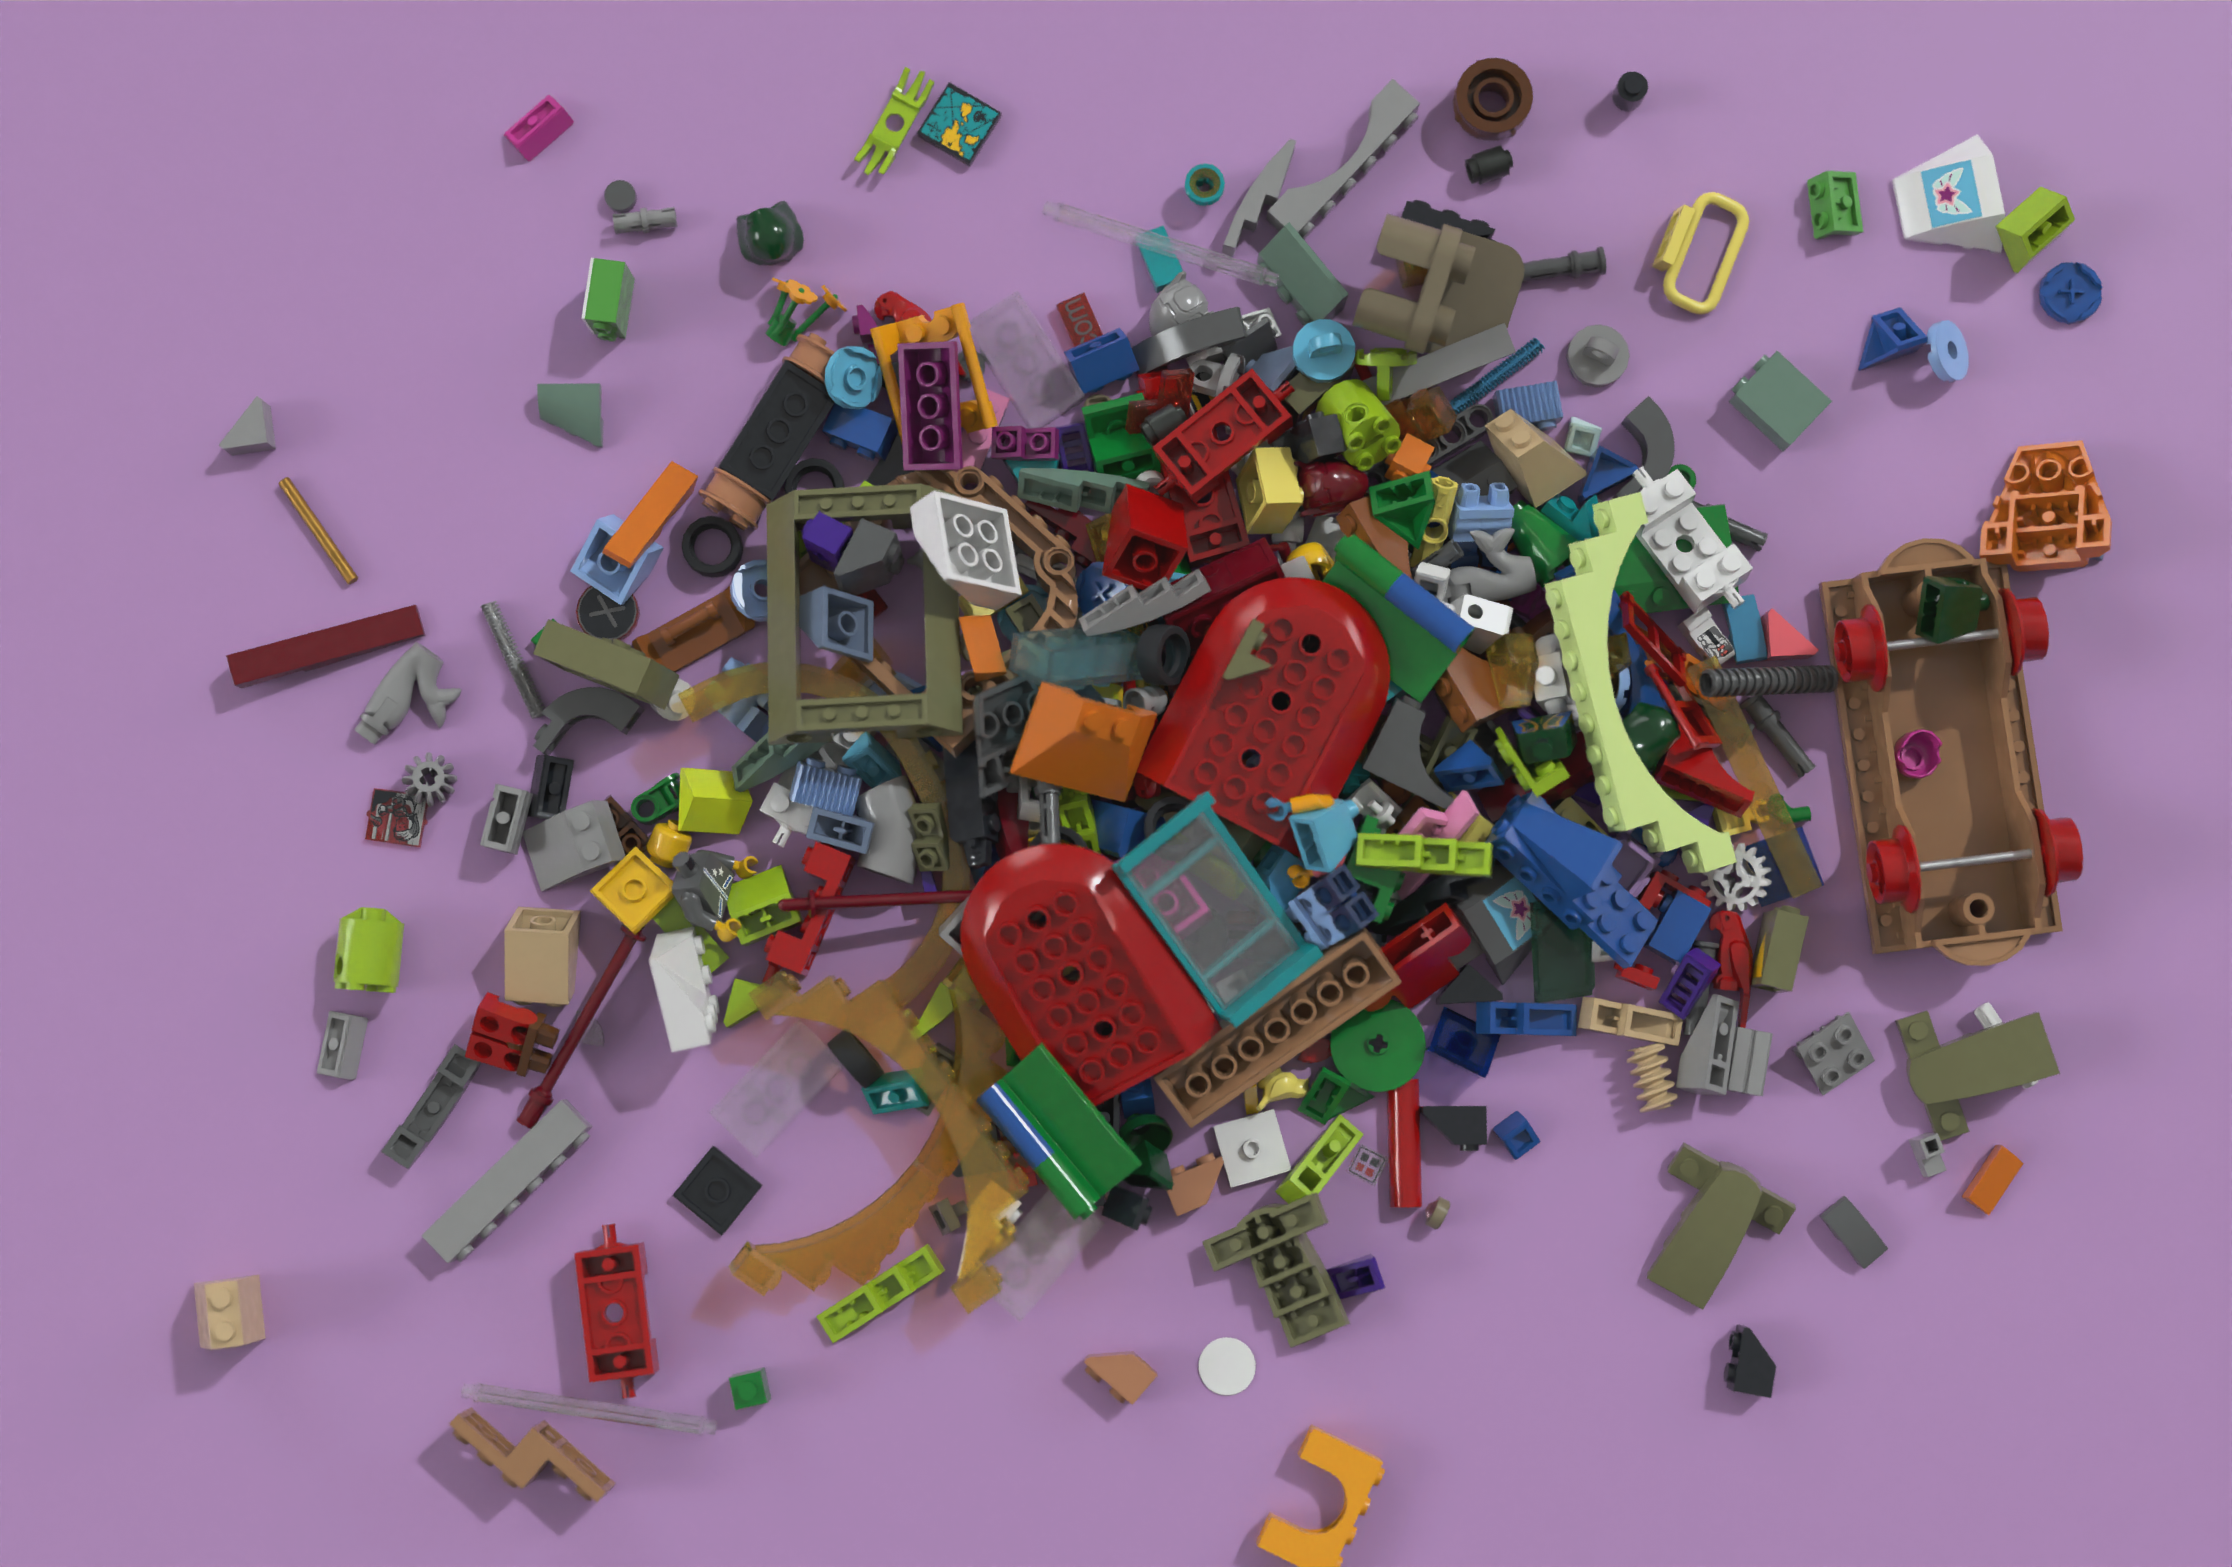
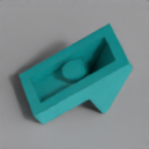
M1557 494L1541 510L1542 513L1578 541L1600 536L1598 527L1593 519L1594 511L1592 505L1598 503L1596 495L1589 499L1579 510L1573 500Z

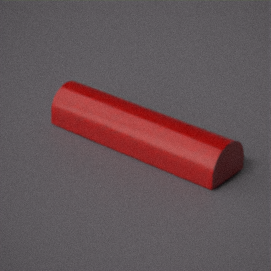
M1411 1079L1400 1088L1387 1092L1390 1207L1397 1208L1422 1207L1419 1079Z

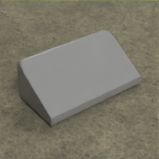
M329 1011L317 1068L318 1074L343 1079H356L368 1018Z

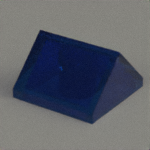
M1444 1006L1426 1042L1425 1052L1478 1078H1486L1501 1034H1476L1475 1021Z

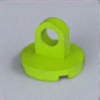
M1379 347L1370 349V353L1364 354V349H1357L1355 351L1354 363L1364 366H1377V398L1380 401H1391L1393 393V367L1417 364V352L1410 350L1407 354V350H1404V348Z

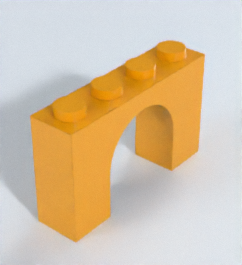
M1311 1424L1298 1451V1455L1300 1458L1332 1473L1339 1479L1344 1490L1343 1508L1339 1516L1331 1524L1320 1529L1302 1528L1269 1512L1256 1543L1258 1547L1298 1567H1341L1343 1557L1340 1556L1345 1544L1349 1546L1352 1543L1357 1532V1528L1354 1527L1358 1515H1365L1371 1502V1498L1367 1496L1373 1485L1376 1487L1379 1485L1385 1469L1381 1467L1383 1461L1379 1457Z

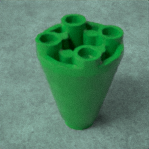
M1521 500L1513 506L1515 510L1511 528L1515 531L1511 538L1519 555L1531 558L1535 570L1536 585L1539 583L1543 588L1545 587L1544 584L1550 583L1555 579L1554 573L1558 572L1557 569L1559 567L1571 565L1568 544L1579 541L1539 510L1535 509L1531 504L1526 505Z

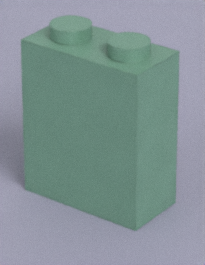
M1776 351L1770 358L1765 354L1752 367L1756 373L1749 380L1744 376L1731 389L1735 395L1729 402L1780 450L1785 451L1832 401L1782 354Z

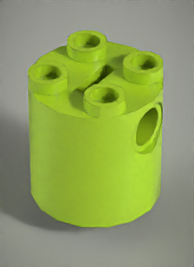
M1350 379L1337 383L1326 391L1318 402L1316 412L1323 411L1325 416L1337 414L1347 449L1341 454L1350 465L1356 466L1360 471L1369 470L1374 464L1399 450L1401 446L1399 424L1364 381Z
M360 907L339 918L333 977L335 989L396 993V987L399 986L404 923H401L386 909Z

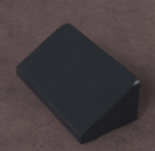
M537 755L530 791L533 796L527 817L547 820L566 811L574 760L550 755Z

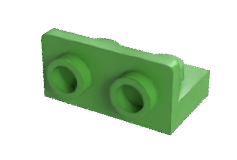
M1825 171L1808 179V195L1815 239H1822L1831 234L1856 236L1863 232L1856 172Z

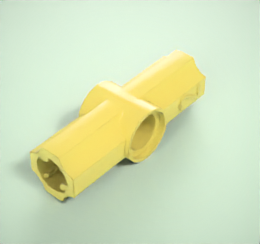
M1442 476L1432 478L1435 504L1428 524L1438 522L1440 525L1435 528L1426 527L1419 550L1413 547L1410 567H1415L1422 560L1443 547L1444 540L1448 535V523L1458 488V483L1450 478Z

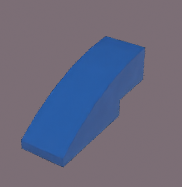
M1476 1002V1034L1576 1036L1577 1005Z

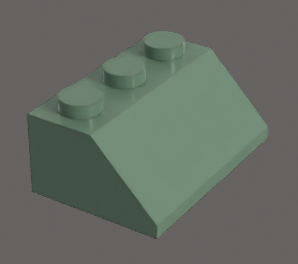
M1289 222L1258 254L1257 263L1259 265L1257 269L1265 280L1269 281L1271 279L1278 287L1276 292L1282 301L1287 305L1291 303L1298 311L1296 316L1303 326L1317 319L1332 320L1344 310L1349 293Z

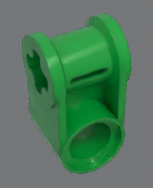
M676 772L667 776L633 800L631 812L640 823L652 825L668 815L679 811V773ZM671 788H673L674 792L676 793V795H677V797H678L677 799L674 797L673 793L671 792V790H670ZM645 802H652L655 806L654 813L649 817H641L639 815V808Z

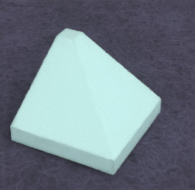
M1571 416L1564 450L1569 453L1591 457L1597 448L1602 428Z

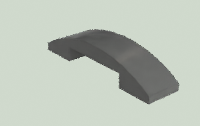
M1233 307L1195 318L1138 343L1132 347L1140 369L1136 371L1137 375L1167 369L1169 364L1212 347L1221 348L1246 338L1247 334L1240 308Z
M454 1044L436 1070L438 1072L405 1122L398 1126L381 1152L405 1168L410 1169L459 1102L481 1062L465 1058L466 1051Z

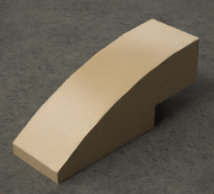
M1583 997L1577 1028L1679 1046L1683 1020L1671 1012L1599 998Z

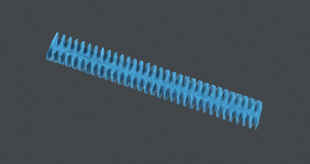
M1533 338V340H1530V343L1527 342V345L1524 344V347H1520L1521 349H1518L1515 354L1508 356L1505 359L1506 361L1496 365L1484 377L1475 381V384H1472L1465 391L1463 390V393L1454 397V400L1447 402L1448 404H1445V407H1441L1442 409H1439L1437 414L1446 422L1451 417H1454V415L1456 416L1457 413H1461L1460 410L1463 412V408L1466 410V406L1469 408V404L1473 405L1472 401L1476 403V400L1479 401L1478 397L1482 399L1481 395L1485 396V393L1488 394L1487 390L1491 392L1490 388L1494 389V385L1497 387L1496 383L1500 385L1499 381L1503 383V379H1507L1505 376L1509 378L1508 374L1511 376L1513 373L1515 374L1519 370L1518 367L1521 369L1522 366L1527 365V360L1530 362L1531 359L1536 358V353L1539 355L1545 347L1537 338Z

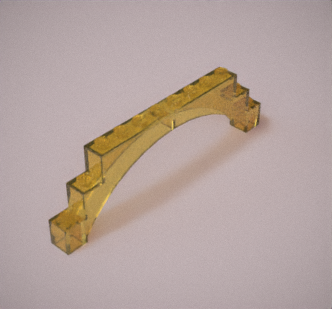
M962 957L942 982L949 988L954 1012L955 1052L949 1090L941 1114L930 1137L916 1159L900 1178L874 1202L855 1215L830 1228L806 1237L754 1245L747 1241L728 1267L733 1276L762 1296H765L768 1290L772 1291L776 1288L782 1278L781 1273L783 1270L813 1291L818 1285H823L828 1280L833 1265L862 1286H864L867 1280H872L878 1274L881 1267L880 1263L885 1256L893 1253L898 1247L900 1236L906 1228L909 1229L916 1223L919 1218V1211L924 1204L934 1199L939 1189L938 1186L944 1177H949L958 1165L957 1160L962 1153L970 1150L977 1140L976 1135L983 1125L987 1126L992 1121L975 1100L1008 1073L1006 1069L989 1058L992 1053H996L1001 1049L1005 1042V1034L996 1022L979 1011L982 1005L986 1006L987 1004L973 983Z
M779 971L748 993L766 1020L773 1019L777 1015L800 1017L837 1027L871 1043L895 1060L914 1078L931 1099L946 1124L958 1153L967 1198V1236L964 1258L958 1280L950 1288L967 1313H971L1003 1289L1000 1284L1003 1281L1001 1274L994 1265L989 1267L986 1261L1016 1240L1013 1234L1017 1231L1013 1223L1007 1216L1002 1218L999 1212L1030 1191L1026 1186L1030 1183L1028 1177L1020 1167L1015 1169L1008 1160L1011 1157L1008 1148L1001 1140L998 1142L994 1140L990 1134V1131L993 1130L990 1122L983 1114L979 1116L976 1114L971 1106L975 1103L972 1096L965 1087L958 1088L953 1080L956 1077L954 1070L946 1060L941 1063L934 1053L938 1050L936 1044L928 1034L923 1036L916 1027L920 1023L909 1007L906 1010L898 1001L901 994L891 981L886 983L884 979L878 980L853 999H850L848 995L852 991L842 977L837 979L834 975H829L801 995L799 990L802 989V986L792 973L787 975L785 971Z

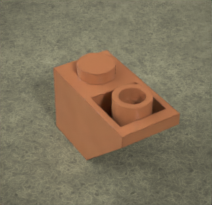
M1212 1152L1195 1159L1196 1166L1186 1170L1184 1165L1170 1169L1174 1185L1172 1190L1166 1191L1176 1216L1207 1204L1224 1164L1222 1156L1214 1157Z
M1134 1351L1088 1354L1084 1358V1363L1087 1365L1085 1371L1098 1383L1102 1379L1112 1387L1109 1392L1122 1404L1127 1400L1133 1405L1158 1376L1157 1372Z

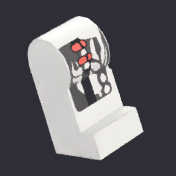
M1705 607L1684 620L1677 628L1698 656L1700 655L1709 667L1716 669L1733 657L1735 651L1731 643L1712 620L1710 611Z

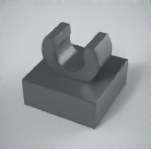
M948 1198L928 1207L942 1235L960 1228L962 1225L957 1217L969 1212L964 1200L951 1206Z

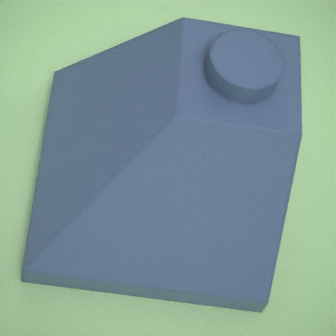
M1292 346L1262 354L1257 361L1252 359L1245 366L1244 371L1245 374L1252 368L1272 392L1284 384L1285 381H1291L1300 373L1292 358Z
M826 586L819 587L800 596L799 627L818 648L868 663L873 661L874 601Z

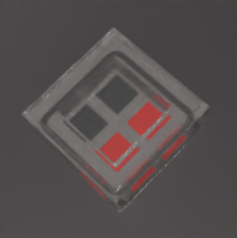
M1360 1143L1346 1172L1375 1186L1389 1158Z

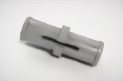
M675 207L658 210L640 208L638 212L613 214L615 234L632 231L650 233L652 229L677 227Z

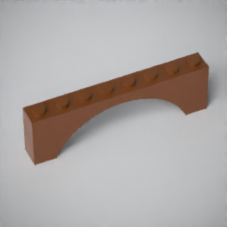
M1370 495L1349 503L1336 517L1341 531L1348 538L1355 534L1413 579L1408 559V542L1373 516ZM1462 648L1434 686L1436 693L1441 697L1452 720L1457 724L1461 733L1518 708L1533 696L1517 668L1504 667L1482 660Z

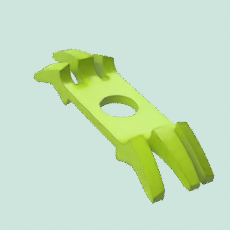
M904 68L890 101L872 133L869 134L864 146L854 158V160L860 163L871 152L873 144L876 145L873 156L864 171L865 174L870 175L884 158L886 151L889 153L878 172L884 175L895 160L899 147L919 111L924 107L935 83L929 79L918 101H915L925 76L924 71L920 70L908 92L903 95L910 75V69ZM898 115L904 120L902 129L891 131L887 128L886 121L890 116Z

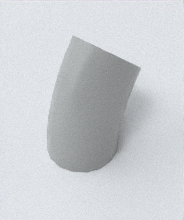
M906 775L888 780L858 796L855 805L857 816L874 822L875 825L867 854H859L857 866L873 873L914 885L918 864L911 843L916 839V834L908 809L913 804H916V800Z

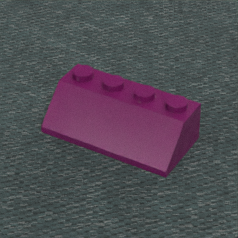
M957 341L897 343L904 471L963 469Z

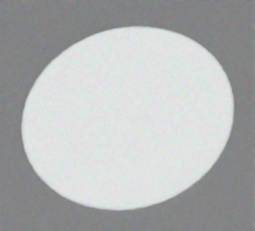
M1224 1337L1212 1341L1204 1348L1199 1358L1198 1368L1200 1377L1207 1388L1220 1395H1234L1242 1392L1250 1385L1255 1375L1256 1363L1252 1351L1245 1343L1235 1338Z

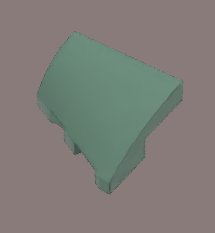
M537 384L538 408L541 420L553 426L556 425L575 437L578 436L596 447H603V419L601 417L602 386L600 384Z

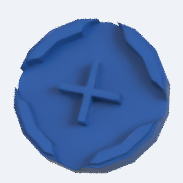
M2078 262L2060 263L2049 270L2040 283L2038 293L2040 304L2047 315L2057 322L2066 324L2079 323L2093 315L2102 301V284L2095 271L2087 265Z
M1104 562L1090 564L1091 566L1083 570L1077 578L1075 587L1078 607L1084 613L1082 614L1083 616L1130 586L1103 576Z

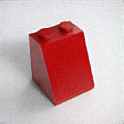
M1126 483L1112 509L1102 575L1145 590L1165 576L1169 581L1188 550L1184 507L1181 503Z

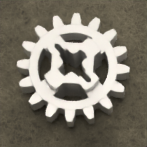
M1739 843L1736 849L1733 846L1736 863L1702 873L1707 875L1708 879L1701 882V885L1709 886L1711 889L1706 895L1707 898L1716 896L1715 905L1717 907L1727 903V911L1734 910L1736 904L1740 911H1744L1747 909V902L1752 907L1759 904L1756 896L1765 897L1767 892L1762 887L1768 886L1772 882L1764 876V874L1771 871V868L1762 867L1766 857L1756 858L1757 848L1755 847L1745 851V843ZM1747 862H1749L1752 865L1755 873L1751 871V869L1747 865ZM1737 871V876L1742 877V880L1735 883V878L1731 877V873ZM1717 881L1721 883V885L1725 889V892L1720 888ZM1744 887H1754L1747 896L1740 897Z

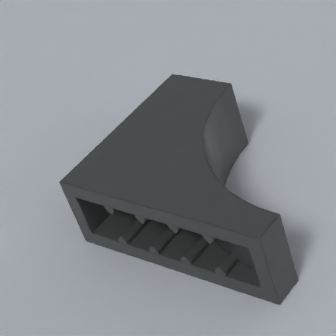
M1407 695L1404 696L1403 700L1395 696L1361 766L1363 769L1447 810L1454 801V798L1430 778L1424 768L1420 755V730L1426 715L1425 711L1420 709L1422 703Z

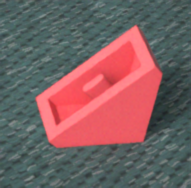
M1773 608L1761 617L1767 650V660L1764 661L1808 659L1819 651Z

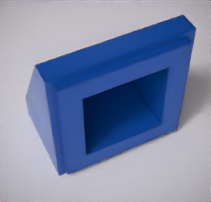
M1515 1111L1493 1128L1495 1134L1515 1160L1541 1142L1527 1119L1519 1111Z

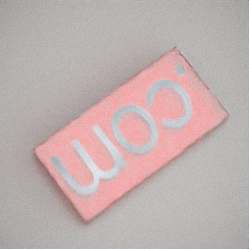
M1085 293L1056 304L1073 347L1103 335Z

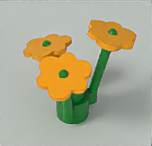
M772 277L773 281L778 282L777 289L782 292L775 311L768 322L770 326L766 331V335L778 344L786 347L790 340L797 342V335L802 334L829 307L834 310L840 307L844 312L847 311V308L840 302L837 294H833L825 285H822L821 288L826 292L822 296L825 302L795 329L797 323L790 317L798 303L811 305L812 302L818 300V297L811 292L808 286L800 284L795 280L790 279L784 282ZM789 293L792 301L785 314H781Z

